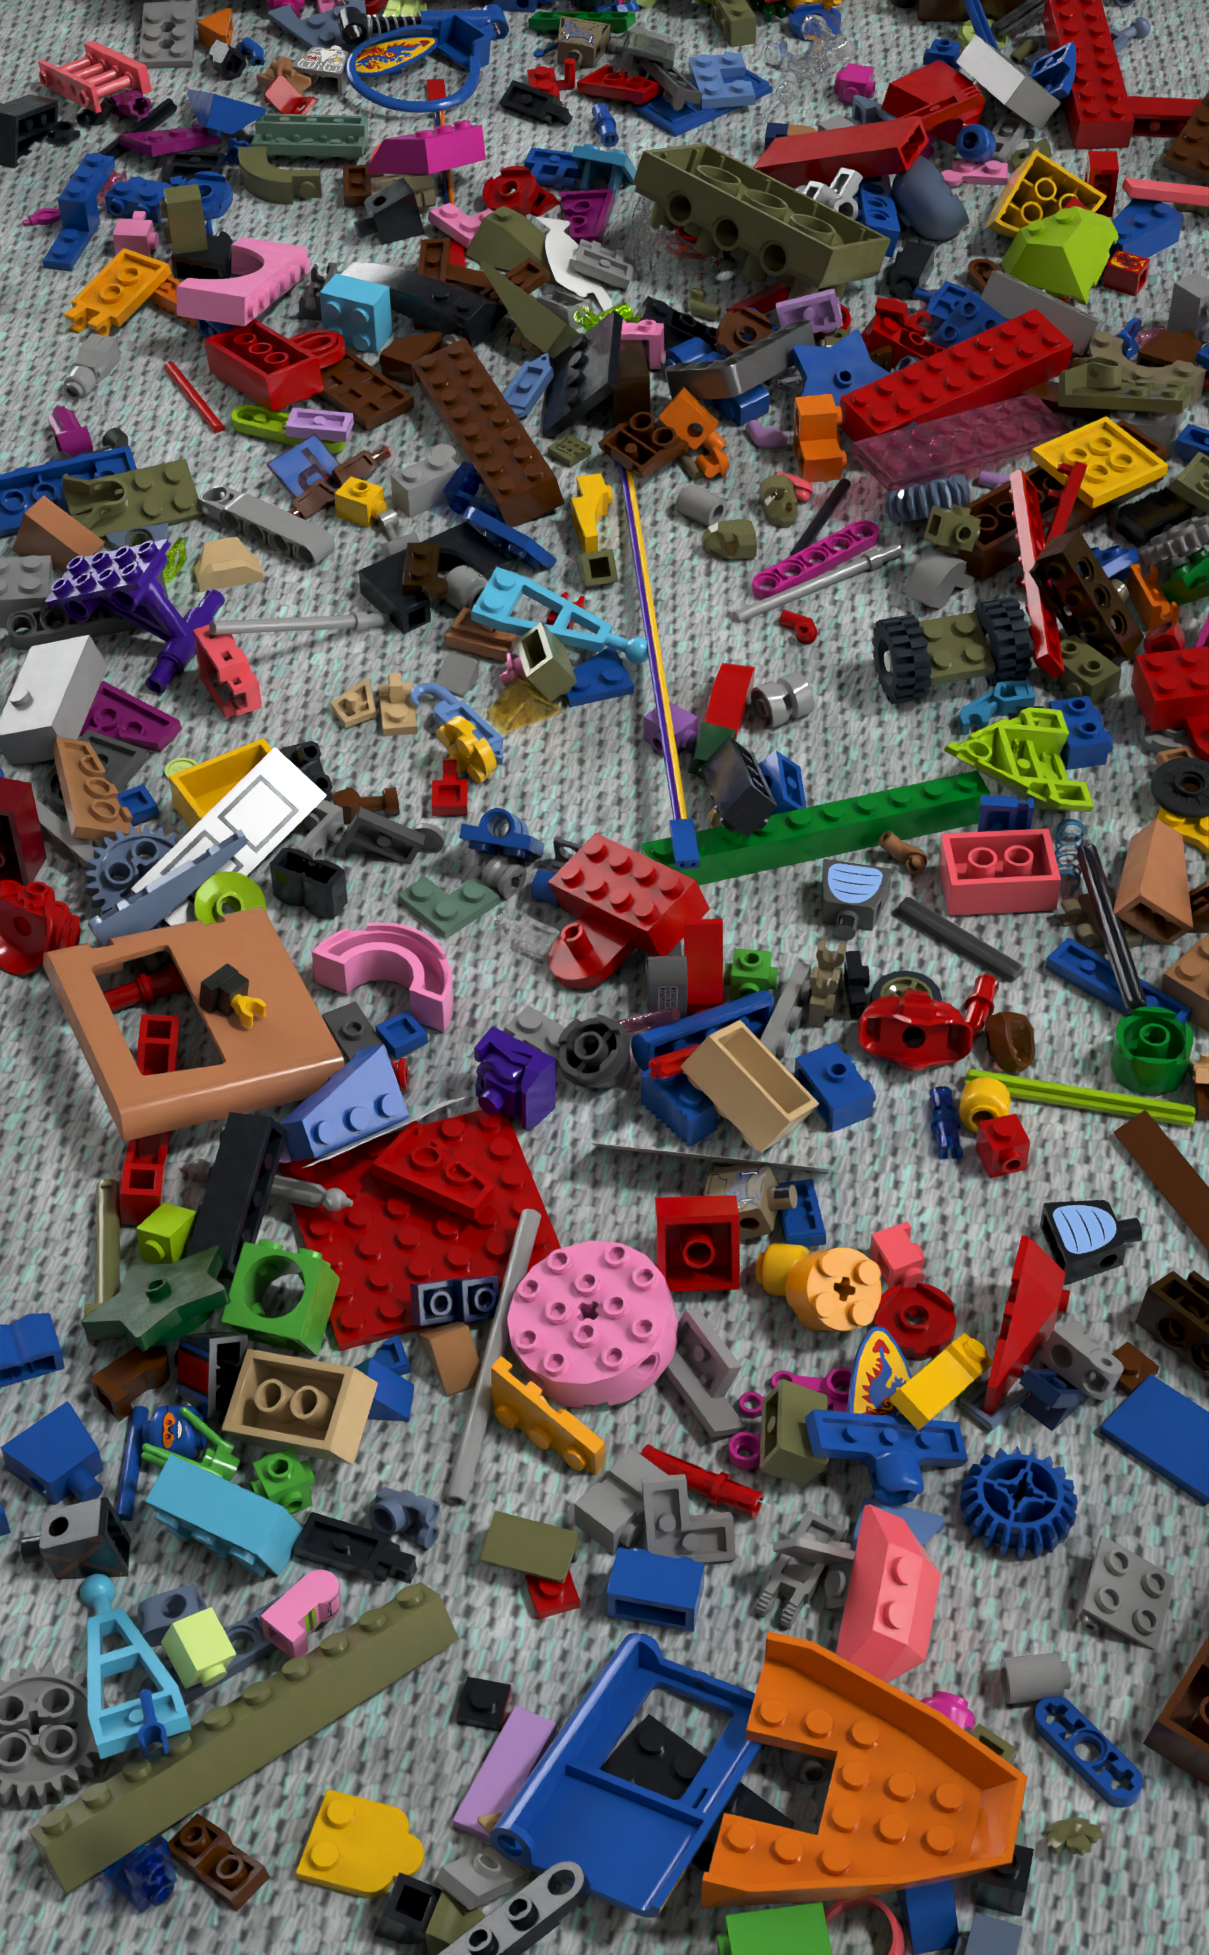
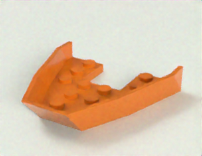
M768 1631L765 1659L746 1728L745 1740L835 1761L818 1835L724 1813L709 1872H704L702 1879L701 1908L858 1899L960 1879L1012 1863L1028 1776L944 1714L813 1641Z

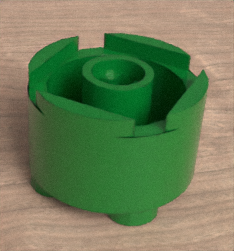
M1155 1006L1139 1007L1134 1009L1132 1015L1125 1019L1123 1016L1116 1027L1111 1055V1068L1119 1084L1124 1088L1146 1094H1161L1177 1090L1186 1077L1194 1041L1193 1031L1188 1023L1185 1022L1184 1025L1177 1020V1014L1171 1010Z

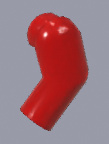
M788 610L782 611L779 625L793 629L800 643L811 644L816 640L818 632L812 618Z

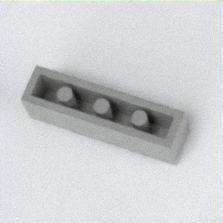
M1000 270L992 271L980 297L1000 315L1009 320L1036 308L1074 344L1071 355L1074 358L1079 357V355L1086 356L1089 354L1093 334L1097 330L1101 331L1105 323Z

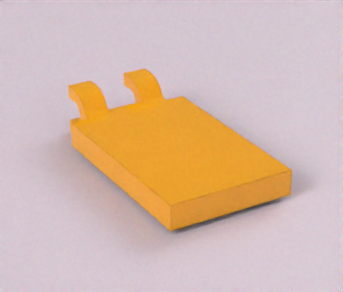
M123 248L71 301L73 308L64 314L67 320L74 322L69 327V330L79 334L88 324L89 328L97 330L94 334L109 337L111 326L120 327L172 274L170 265Z

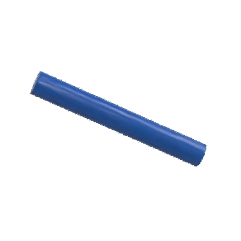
M135 1406L132 1409L116 1506V1513L121 1521H132L142 1459L141 1454L143 1453V1425L149 1416V1409L144 1406Z

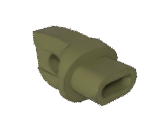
M1046 138L1038 142L1031 140L1029 141L1028 148L1013 153L1010 159L1014 171L1034 150L1051 158L1052 153L1048 140Z

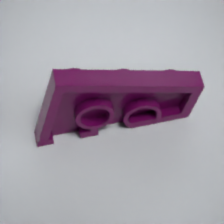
M194 124L192 128L120 134V145L153 157L219 144L220 137L207 134L208 128Z
M614 189L560 192L566 221L570 222L568 226L570 237L578 245L581 239L591 243L594 240L602 244L616 199Z
M102 681L79 736H82L87 730H91L142 749L161 752L182 730V726L178 719Z

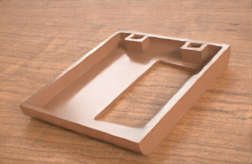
M262 907L219 915L216 923L204 925L201 920H195L110 938L107 941V946L92 949L90 944L86 943L48 951L43 955L44 969L123 1142L226 1118L229 1112L247 1113L306 1099L312 1093H316L329 1081L328 1078L333 1073L345 1066L340 1049ZM160 951H168L224 1064L147 1076L142 1075L95 976L122 971L123 962ZM226 963L238 970V973L249 980L248 996L261 999L267 1005L264 1018L251 1012L254 1015L252 1027L243 1025L235 1012L226 1017L218 1010L209 1014L199 1007L201 982Z

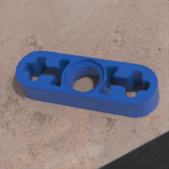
M1061 1696L1047 1697L1040 1700L1036 1706L1033 1721L1037 1733L1108 1804L1114 1807L1125 1808L1136 1803L1143 1785V1778L1137 1767L1069 1700ZM1047 1712L1054 1716L1059 1713L1063 1714V1726L1056 1721L1051 1724L1047 1723ZM1066 1731L1071 1734L1067 1742L1064 1741ZM1081 1743L1092 1744L1099 1750L1100 1757L1095 1761H1084L1076 1755L1074 1748ZM1108 1760L1111 1761L1109 1772L1104 1768ZM1112 1775L1119 1781L1127 1778L1130 1781L1128 1791L1123 1787L1117 1790L1113 1789Z

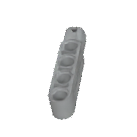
M222 485L206 490L199 497L203 514L220 522L224 528H232L236 530L235 533L249 540L255 539L266 548L273 551H281L286 554V557L298 563L304 562L310 565L309 568L311 569L335 549L334 539L325 529L250 494L240 493Z

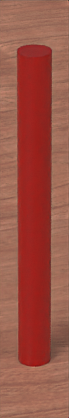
M172 361L167 362L164 365V370L215 434L225 431V426L175 363Z

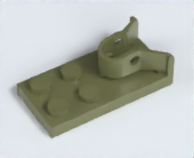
M1102 356L1076 357L1071 362V369L1064 370L1059 375L1058 407L1183 413L1194 397V386L1185 385L1186 382L1181 380L1167 381V384H1154L1152 379H1138L1136 383L1122 382V364L1120 362Z
M186 459L92 480L70 477L68 473L62 476V490L70 516L102 540H106L105 534L130 530L136 527H146L167 522L168 525L203 518V510L200 506Z

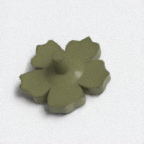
M1072 1817L1067 1819V1823L1064 1820H1059L1049 1825L1045 1830V1837H1047L1049 1852L1058 1854L1067 1848L1069 1853L1083 1856L1086 1852H1091L1090 1843H1097L1098 1839L1103 1838V1833L1098 1825L1090 1824L1089 1820Z

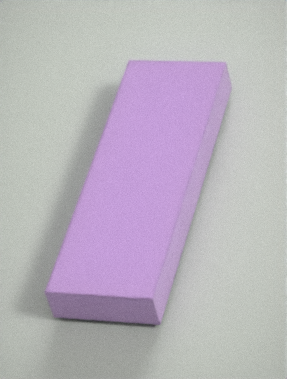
M515 1705L452 1820L453 1827L491 1843L490 1834L477 1822V1817L501 1813L506 1810L542 1758L557 1730L555 1722Z

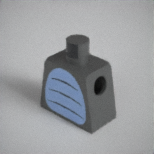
M824 859L821 883L822 924L835 925L834 935L845 941L853 939L857 929L873 931L890 893L892 869Z

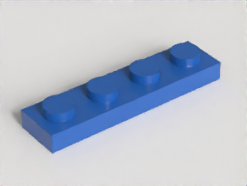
M1069 937L1047 957L1045 968L1127 1016L1132 1015L1125 1009L1109 960ZM1140 979L1146 998L1145 1006L1169 1009L1177 1014L1176 1019L1184 1025L1185 1022L1191 1019V1007Z

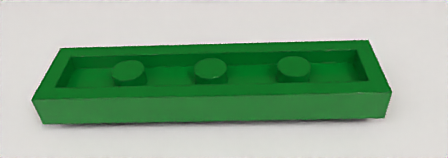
M537 12L528 19L529 30H539V33L542 34L559 30L561 16L610 24V30L615 34L627 32L636 23L635 12Z

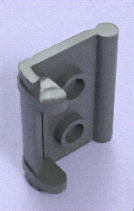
M630 32L623 45L620 60L621 70L628 72L631 69L634 55L639 56V58L645 61L662 62L663 67L670 70L674 65L676 47L673 43Z

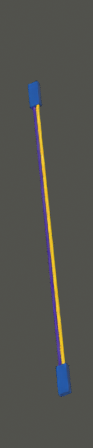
M614 461V466H619L645 639L647 640V652L673 820H669V829L676 870L699 868V854L693 819L687 818L633 473Z

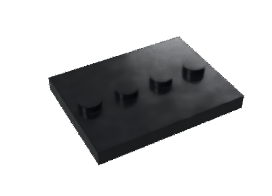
M616 310L609 313L585 334L580 333L577 335L570 346L551 360L550 366L553 369L554 377L547 388L542 434L547 439L556 438L616 390L623 317Z

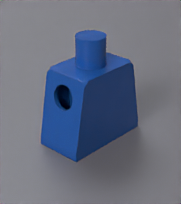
M68 1401L1 1447L6 1469L54 1505L71 1493L81 1502L97 1499L103 1491V1486L95 1479V1476L104 1471L100 1452Z

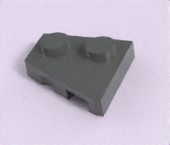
M360 807L336 845L333 857L343 858L345 852L365 854V860L411 864L422 848L426 835Z

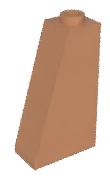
M1155 819L1130 840L1113 910L1115 916L1162 945H1171L1193 929L1183 836L1159 819Z

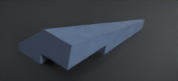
M242 830L236 831L218 845L215 844L208 848L204 854L193 861L188 860L158 878L130 898L120 901L113 909L98 917L97 915L89 920L88 927L96 937L95 942L98 947L107 946V941L110 938L153 930L208 878L214 875L248 844V840Z

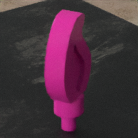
M59 208L39 209L34 212V215H30L28 219L23 220L22 223L24 226L55 223L61 219Z

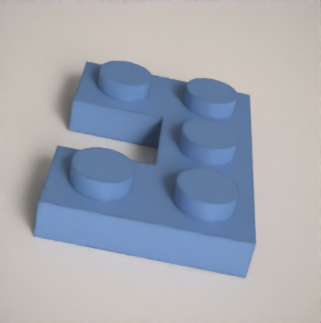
M726 52L723 55L710 56L701 54L697 57H689L688 67L694 86L703 94L700 101L702 109L755 105L756 95L751 81L736 80L732 83H724L723 78L746 77V66L741 53Z

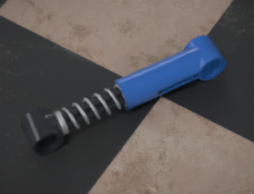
M495 4L486 5L481 10L418 11L416 17L412 14H409L407 17L403 14H400L398 17H395L393 14L390 17H386L384 14L381 17H377L375 14L370 16L361 13L356 7H346L337 16L342 39L350 45L362 43L367 36H371L373 33L380 35L381 33L408 25L438 26L440 18L453 12H457L479 28L492 24L496 37L491 40L504 39L509 32V26L503 10Z

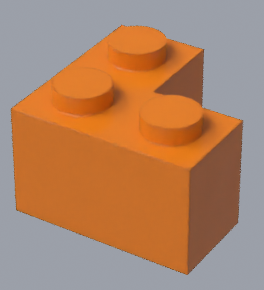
M832 394L795 397L793 448L802 477L809 483L841 480L842 469L847 467L845 450H840V434L837 431V425L842 424V411L840 406L835 405Z

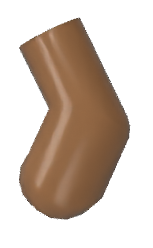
M889 830L880 836L878 844L899 863L904 864L909 873L920 874L924 871L928 861L923 850L904 843Z

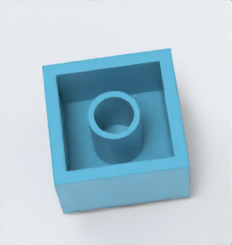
M336 273L320 291L323 330L333 331L342 335L345 346L353 347L360 351L378 353L392 336L389 286Z

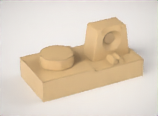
M389 673L388 684L378 685L383 735L418 734L415 706L410 702L409 694L413 689L412 682L402 683L401 673Z

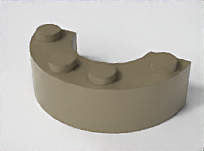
M1099 330L1093 334L1088 357L1102 356L1120 362L1122 364V382L1136 383L1138 379H1152L1154 384H1167V381L1181 380L1186 382L1185 385L1194 386V397L1188 406L1194 404L1202 397L1206 369L1181 360H1177L1173 364L1164 367L1137 365L1129 361L1122 354L1123 339Z

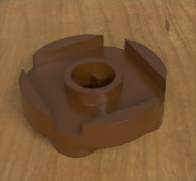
M742 309L741 312L735 313L732 310L726 313L719 323L716 331V350L727 358L773 333L771 329L773 324L765 315L756 310ZM747 333L751 336V341H745L741 336Z

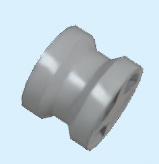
M499 854L494 856L486 865L482 874V883L490 889H498L501 896L510 899L524 886L527 872L521 865H512L507 857Z

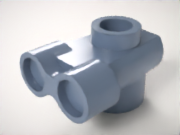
M383 1487L376 1494L375 1505L369 1511V1519L377 1532L391 1536L400 1530L410 1536V1541L429 1549L439 1536L436 1520L440 1513V1504L423 1495L417 1497L409 1490L399 1492Z

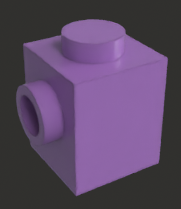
M669 701L677 755H680L684 750L690 751L693 749L698 717ZM655 707L644 717V741L650 743L656 751L663 753Z

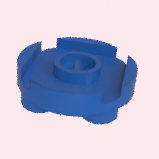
M810 3L800 5L794 9V14H789V29L803 41L836 37L841 28V14L833 7H830V11L822 9L823 4Z
M203 171L195 173V178L189 181L186 178L182 180L183 186L198 184L204 219L220 218L231 206L233 201L232 187L230 183L228 184L225 181L223 175L216 172Z

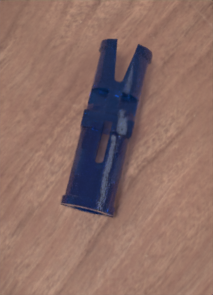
M938 1086L929 1091L932 1111L929 1123L931 1132L936 1134L938 1157L941 1160L948 1159L947 1150L950 1147L952 1159H959L963 1155L958 1132L961 1128V1120L959 1115L955 1113L952 1090L946 1086Z

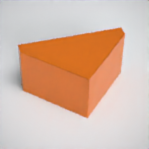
M225 8L197 21L199 41L202 45L209 48L215 40L231 45L234 31L232 8Z

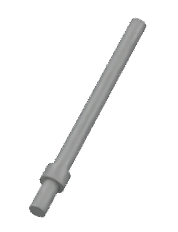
M894 544L880 551L876 549L862 554L861 559L736 610L732 613V616L738 623H741L863 571H874L881 568L883 563L901 556L902 548L899 544Z
M365 611L350 612L349 615L211 621L209 630L212 635L350 629L352 632L366 631L370 627L389 626L390 618L388 614H367Z

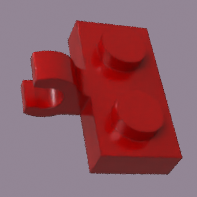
M878 297L875 313L892 318L897 324L907 330L926 337V328L920 327L918 324L921 322L931 324L930 313L920 311L909 316L907 303H903L896 298L885 299Z

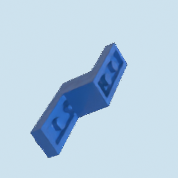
M87 153L58 198L63 229L42 260L44 268L71 271L100 225L96 196L115 168L114 156Z

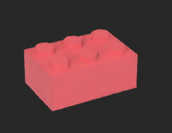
M1049 828L941 834L938 866L948 916L1057 910L1061 877Z

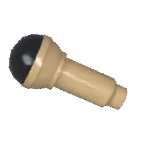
M518 327L513 328L509 332L508 341L512 346L523 347L537 355L530 349L533 343L523 336Z

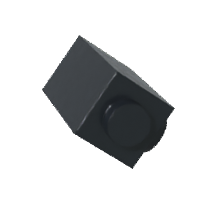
M911 241L906 242L902 252L898 251L896 254L894 267H890L887 273L886 284L890 285L889 295L914 299L915 289L917 286L924 288L933 270L935 246Z

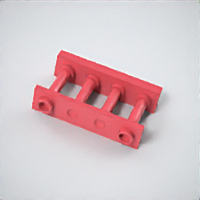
M95 41L84 44L86 51L84 58L57 67L44 60L38 61L40 68L39 79L44 87L95 113L102 112L99 98L124 88L137 89L142 95L152 92L146 65Z

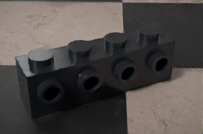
M728 736L701 766L706 777L704 782L711 790L709 795L716 802L714 808L721 815L719 818L720 822L732 833L735 834L737 831H740L749 838L754 831H760L765 827L770 819V814L775 810L777 804L755 756L731 736Z
M229 1112L226 1125L221 1130L220 1145L215 1162L209 1169V1182L204 1199L200 1202L197 1209L198 1219L192 1238L189 1239L186 1246V1258L211 1247L219 1246L225 1261L217 1278L233 1280L244 1242L256 1243L288 1131L272 1117Z

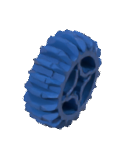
M1018 1446L1010 1455L1001 1448L996 1452L995 1458L984 1454L980 1460V1465L973 1463L969 1469L968 1476H965V1479L962 1481V1494L960 1495L959 1506L961 1507L960 1510L963 1511L962 1519L964 1525H971L970 1533L972 1534V1539L984 1535L983 1545L985 1550L997 1543L1000 1545L999 1552L1001 1557L1008 1552V1548L1016 1549L1019 1561L1024 1556L1025 1549H1030V1552L1037 1559L1042 1554L1043 1547L1053 1552L1057 1547L1058 1541L1064 1542L1069 1535V1530L1075 1524V1511L1077 1510L1078 1499L1077 1495L1073 1494L1075 1488L1073 1480L1065 1479L1064 1467L1052 1468L1053 1461L1051 1456L1044 1460L1037 1459L1035 1449L1029 1455L1021 1454ZM1024 1493L1022 1502H1019L1017 1509L1013 1510L1014 1504L1016 1501L1019 1500L1020 1494Z

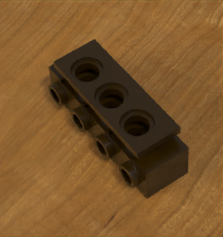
M1077 529L1052 537L1036 559V563L1029 573L1069 637L1075 634L1080 639V634L1084 633L1088 639L1086 643L1114 664L1129 660L1143 640L1144 635L1080 530ZM1078 564L1082 569L1083 575L1078 571ZM1047 580H1051L1055 588L1051 589L1048 586ZM1094 591L1097 593L1099 597V602L1096 600L1094 596ZM1067 606L1072 615L1068 616L1063 607ZM1111 618L1115 622L1116 629L1111 624Z
M1172 1271L1147 1288L1135 1323L1209 1379V1281L1196 1271L1189 1273L1187 1280Z

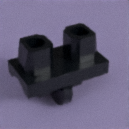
M312 740L283 747L279 750L327 795L324 800H333L331 793L333 786L330 777L324 773L320 762L321 752L318 743Z

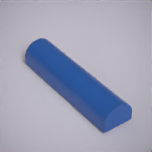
M760 990L634 1035L631 1040L633 1057L637 1065L645 1072L650 1068L648 1063L651 1059L695 1044L700 1045L709 1035L739 1020L753 1034L763 1032L774 1010V996L766 990Z

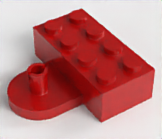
M1209 646L1136 655L1131 688L1150 732L1184 728L1196 756L1209 763Z
M595 833L548 881L563 911L577 917L573 923L567 925L562 930L561 936L553 944L548 956L549 967L557 981L567 988L584 989L595 986L606 980L636 948L652 956H667L684 938V919H702L710 910V907L695 879Z

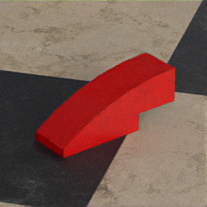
M722 663L712 689L704 722L734 729V740L737 739L746 718L747 706L754 685L755 667Z

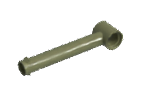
M103 1179L96 1185L95 1303L84 1305V1318L120 1291V1184L114 1179ZM86 1334L87 1341L125 1338L123 1334L87 1336Z

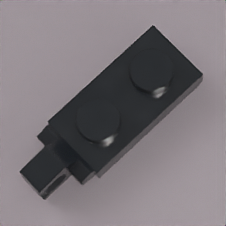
M515 80L511 81L499 102L502 108L545 124L552 125L556 121L568 126L573 118L569 113V109L562 107V101L558 100L555 95Z
M312 1512L308 1517L293 1547L296 1557L373 1581L376 1579L377 1581L385 1582L387 1577H391L411 1584L417 1572L416 1557L401 1552L400 1545L392 1542L389 1535Z

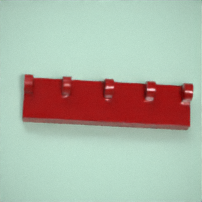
M1075 461L1072 466L1065 463L1058 464L1056 470L1068 476L1062 492L1050 489L1047 494L1049 499L1058 503L1051 522L1042 520L1043 530L1047 532L1045 545L1048 544L1052 537L1064 533L1088 465ZM1018 576L1016 584L1023 587L1021 580L1024 577Z

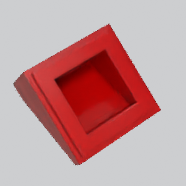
M539 187V195L532 205L530 214L539 217L559 205L560 202L554 194Z

